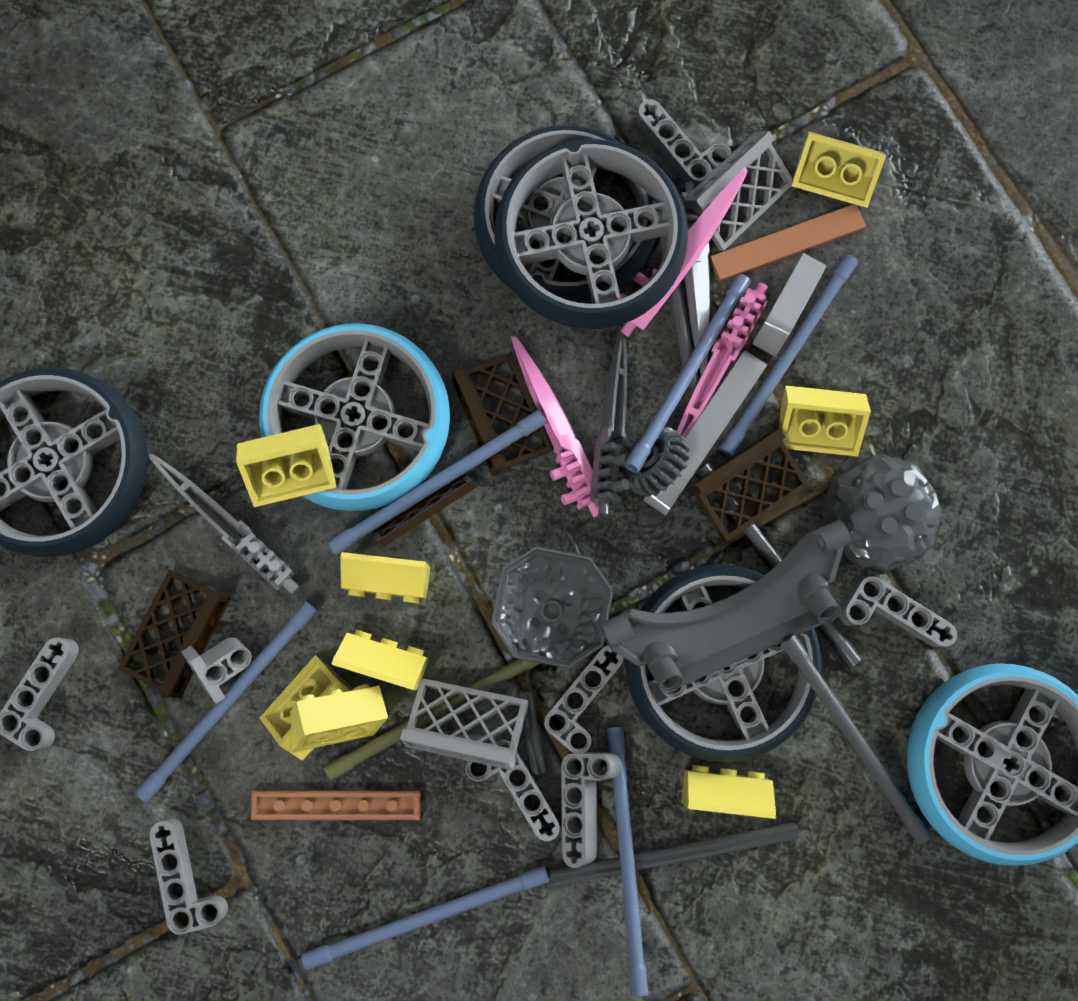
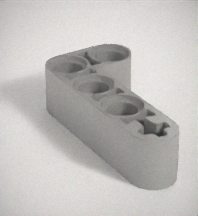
M649 99L640 104L637 116L638 128L684 184L693 182L696 188L721 164L713 160L714 157H719L724 161L731 155L730 148L722 143L712 145L701 154L660 103ZM666 133L669 134L671 137L662 138L660 134ZM676 153H684L687 157L680 158ZM699 172L703 175V177L696 178L692 175V173Z
M805 253L802 254L752 345L776 357L793 330L827 265Z
M867 577L858 580L842 604L841 613L839 614L844 624L856 626L866 623L875 611L932 647H947L952 645L957 639V630L950 622L877 577ZM866 583L871 584L874 588L872 597L867 596L864 592V585ZM890 597L894 598L897 602V610L895 612L891 611L888 607L887 602ZM852 606H856L860 611V617L857 621L850 616L849 611ZM914 612L920 615L921 623L918 627L912 622ZM934 630H942L941 635L944 638L939 640L940 634Z
M52 638L48 640L0 712V734L24 750H43L49 748L55 740L54 730L39 720L38 716L78 656L79 647L74 640L68 638ZM45 668L49 670V678L46 681L42 678V672ZM29 692L33 694V702L30 706L26 701ZM13 716L17 719V727L15 729L10 725ZM36 731L41 735V740L38 744L33 740V735Z
M609 645L599 650L545 717L544 724L547 731L573 753H585L591 746L590 734L576 722V719L623 662L624 657L616 653L614 658L617 662L615 664L611 662L604 668L609 671L607 675H605L602 669L594 666L596 661H598L599 665H602L606 660L605 655H603L605 651L608 653L613 651ZM589 671H595L600 676V682L596 687H590L585 682V676ZM573 692L579 693L583 699L582 705L576 709L570 708L567 704V697ZM560 714L564 717L565 725L562 729L554 730L549 726V719L552 715ZM582 733L585 735L586 743L582 748H575L571 745L570 740L573 734Z
M505 739L496 741L498 746L506 745L509 747L511 741ZM517 750L515 753L516 762L514 770H521L526 776L525 781L520 785H515L510 781L509 777L512 770L486 765L487 771L483 775H476L471 769L472 762H467V776L474 781H483L497 772L500 773L525 818L540 840L551 841L558 836L560 829L558 818ZM530 794H534L540 799V805L535 809H529L524 804L525 797ZM544 808L548 811L543 813L544 819L547 823H554L550 833L546 830L540 831L542 822L538 816L535 820L532 819V816L539 815Z
M614 753L568 754L562 761L563 860L569 867L578 868L590 864L597 857L596 781L615 778L620 774L622 763L620 758ZM577 760H579L582 765L580 772L576 768ZM603 760H605L608 765V770L606 773L603 771L601 766ZM577 789H580L582 792L581 801L577 798ZM577 818H580L583 826L581 830L577 826Z
M168 818L154 824L150 830V842L169 930L175 934H185L217 924L227 915V901L219 895L202 899L197 898L181 822L174 818ZM163 830H170L171 835L164 836ZM174 844V847L165 850L166 845ZM169 854L177 858L176 868L168 864L167 858ZM174 883H179L182 886V896L174 893ZM208 904L216 907L217 917L213 918L208 915ZM180 912H185L188 915V925L180 922Z

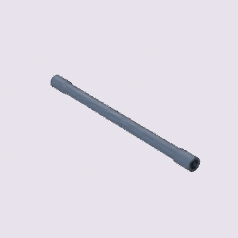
M845 254L834 270L831 279L735 426L730 429L718 449L723 454L732 457L743 441L747 430L843 283L847 281L857 266L858 260L854 256Z
M738 274L735 277L722 304L642 438L635 445L624 465L628 470L634 473H639L651 452V448L736 304L749 287L751 280L746 275Z
M536 410L509 430L380 511L328 541V545L335 555L340 554L357 543L362 537L515 441L528 436L547 424L541 412Z
M307 600L303 602L289 618L287 624L224 693L226 698L213 705L156 771L152 772L139 786L135 794L142 801H150L165 784L166 779L293 636L317 613L318 610Z
M613 727L607 728L609 753L616 754L622 763L620 774L613 778L629 954L630 992L632 997H641L648 995V985L641 937L625 765L624 728Z
M545 865L521 873L515 878L339 942L323 945L301 954L303 966L306 971L329 963L335 958L516 892L529 890L548 883L550 880Z

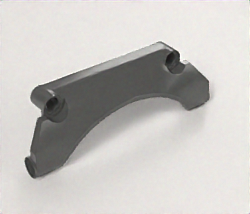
M837 520L804 535L792 551L775 568L749 587L724 600L698 609L674 613H653L633 609L600 623L603 635L610 649L639 667L648 664V668L662 692H673L688 683L779 644V640L788 633L793 632L797 636L835 620L841 613V607L831 595L828 584L835 580L844 546L851 543L849 531L841 520Z

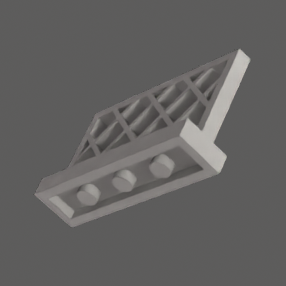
M770 131L754 132L682 200L686 207L693 209L699 218L704 212L703 209L712 203L744 167L752 169L750 185H741L743 188H750L748 204L739 203L740 187L731 203L730 221H721L722 224H729L728 236L724 240L719 235V224L711 237L720 251H724L792 185V177L771 144L775 139ZM764 151L769 156L768 168L759 167L760 157ZM759 170L767 171L765 187L757 186ZM774 172L779 173L784 181L778 188H772ZM756 189L765 190L764 202L761 205H755ZM739 206L747 207L746 219L743 222H737Z
M421 678L407 728L402 730L400 741L408 748L513 771L516 762L515 753L529 702L525 699ZM427 687L438 689L441 697L427 705L424 699ZM456 694H463L468 702L453 710L448 699ZM483 699L491 700L495 708L480 716L474 705ZM445 702L451 713L436 721L431 710ZM509 705L520 706L518 716L507 722L501 710ZM471 707L477 719L463 727L457 715ZM428 712L434 723L425 729L415 728L417 719ZM499 713L504 725L490 733L483 721ZM455 718L460 729L451 735L444 734L440 726ZM481 723L487 735L478 741L471 740L467 731ZM513 725H515L514 731L511 729ZM508 729L512 735L509 748L498 746L493 738ZM489 740H491V742L493 743V745H492V744H488V743H486V742L489 741Z

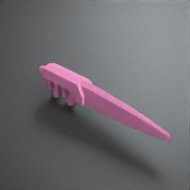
M745 167L720 192L688 230L687 251L683 266L675 283L653 308L623 326L620 331L627 337L631 335L636 327L641 330L646 328L700 256L747 175ZM654 269V270L652 271V274H653V275L650 277V279H651V278L654 276V274L657 272L656 269ZM638 272L633 278L642 287L650 280L641 272ZM624 293L620 295L621 299L628 297Z
M759 282L755 290L747 289L744 297L740 299L739 307L733 312V318L729 320L726 331H723L721 338L714 344L711 350L713 355L693 392L677 429V432L684 439L701 415L731 361L736 362L768 302L764 295L768 286L764 283Z
M511 336L529 392L536 409L541 412L547 422L544 428L551 441L550 444L554 453L558 454L555 461L557 464L560 463L561 467L551 470L550 476L553 481L566 476L568 481L566 485L572 490L561 495V501L564 505L577 501L578 504L576 506L578 510L589 507L593 518L599 516V504L590 500L593 470L584 450L539 368L516 336Z

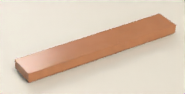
M853 204L715 254L709 260L720 283L734 278L738 274L748 273L860 232L866 228V225L857 205Z
M421 790L251 791V820H420Z

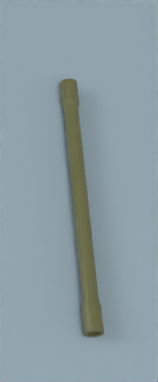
M517 659L467 688L488 692L523 671L532 669L541 663ZM456 694L448 699L453 710L468 702L463 694ZM445 702L431 710L436 720L451 712ZM428 712L417 719L415 728L422 729L433 723ZM408 721L351 753L344 754L324 765L323 767L328 778L331 781L338 778L361 762L399 742L402 730L407 728Z

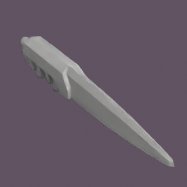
M693 182L685 183V192L679 195L681 200L695 189ZM682 201L686 213L688 231L697 221L698 216L693 209H688ZM709 242L685 275L688 309L695 347L710 324ZM709 352L699 367L701 375L708 365Z
M149 454L150 460L177 491L223 535L221 539L276 590L284 587L292 595L298 591L300 586L291 579L295 572L260 541L242 520L237 521L188 478L156 455Z

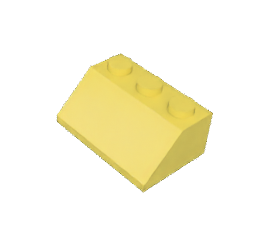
M807 131L791 186L868 208L886 155L883 152Z
M785 386L780 408L779 429H781L786 437L782 440L786 448L858 457L871 412L867 395Z
M320 424L237 444L236 463L254 507L337 488L328 445Z
M341 552V588L349 590V596L365 597V592L375 593V598L382 600H392V596L403 597V602L419 603V599L427 598L430 566L426 562Z
M356 630L355 634L346 633L332 661V665L411 690H418L429 660L428 657L423 656L424 650L408 646L407 651L396 648L398 642L382 638L381 643L370 640L372 634Z
M315 655L260 716V719L280 747L303 761L314 748L292 753L291 709L296 701L307 695H315V698L326 696L328 692L333 690L348 692L353 691V688L322 659Z
M368 684L355 687L353 691L333 690L322 697L315 698V695H307L299 698L291 709L292 753L373 736L388 719L380 686L370 687Z
M692 765V770L684 769L681 803L688 809L776 819L773 781L765 778V773L748 771V776L737 775V770L720 768V773L709 772V767Z

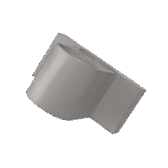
M234 637L223 640L202 655H199L192 646L181 651L204 690L215 704L226 698L219 686L244 670L250 664L252 658L251 652ZM239 650L237 655L231 658L232 654ZM215 666L210 673H207L208 669Z

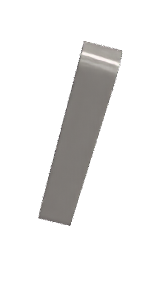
M746 350L742 353L684 439L690 448L687 453L690 458L685 462L687 467L680 472L681 477H677L674 480V485L670 484L666 492L661 490L657 496L652 494L650 497H645L644 502L666 516L766 368V363Z

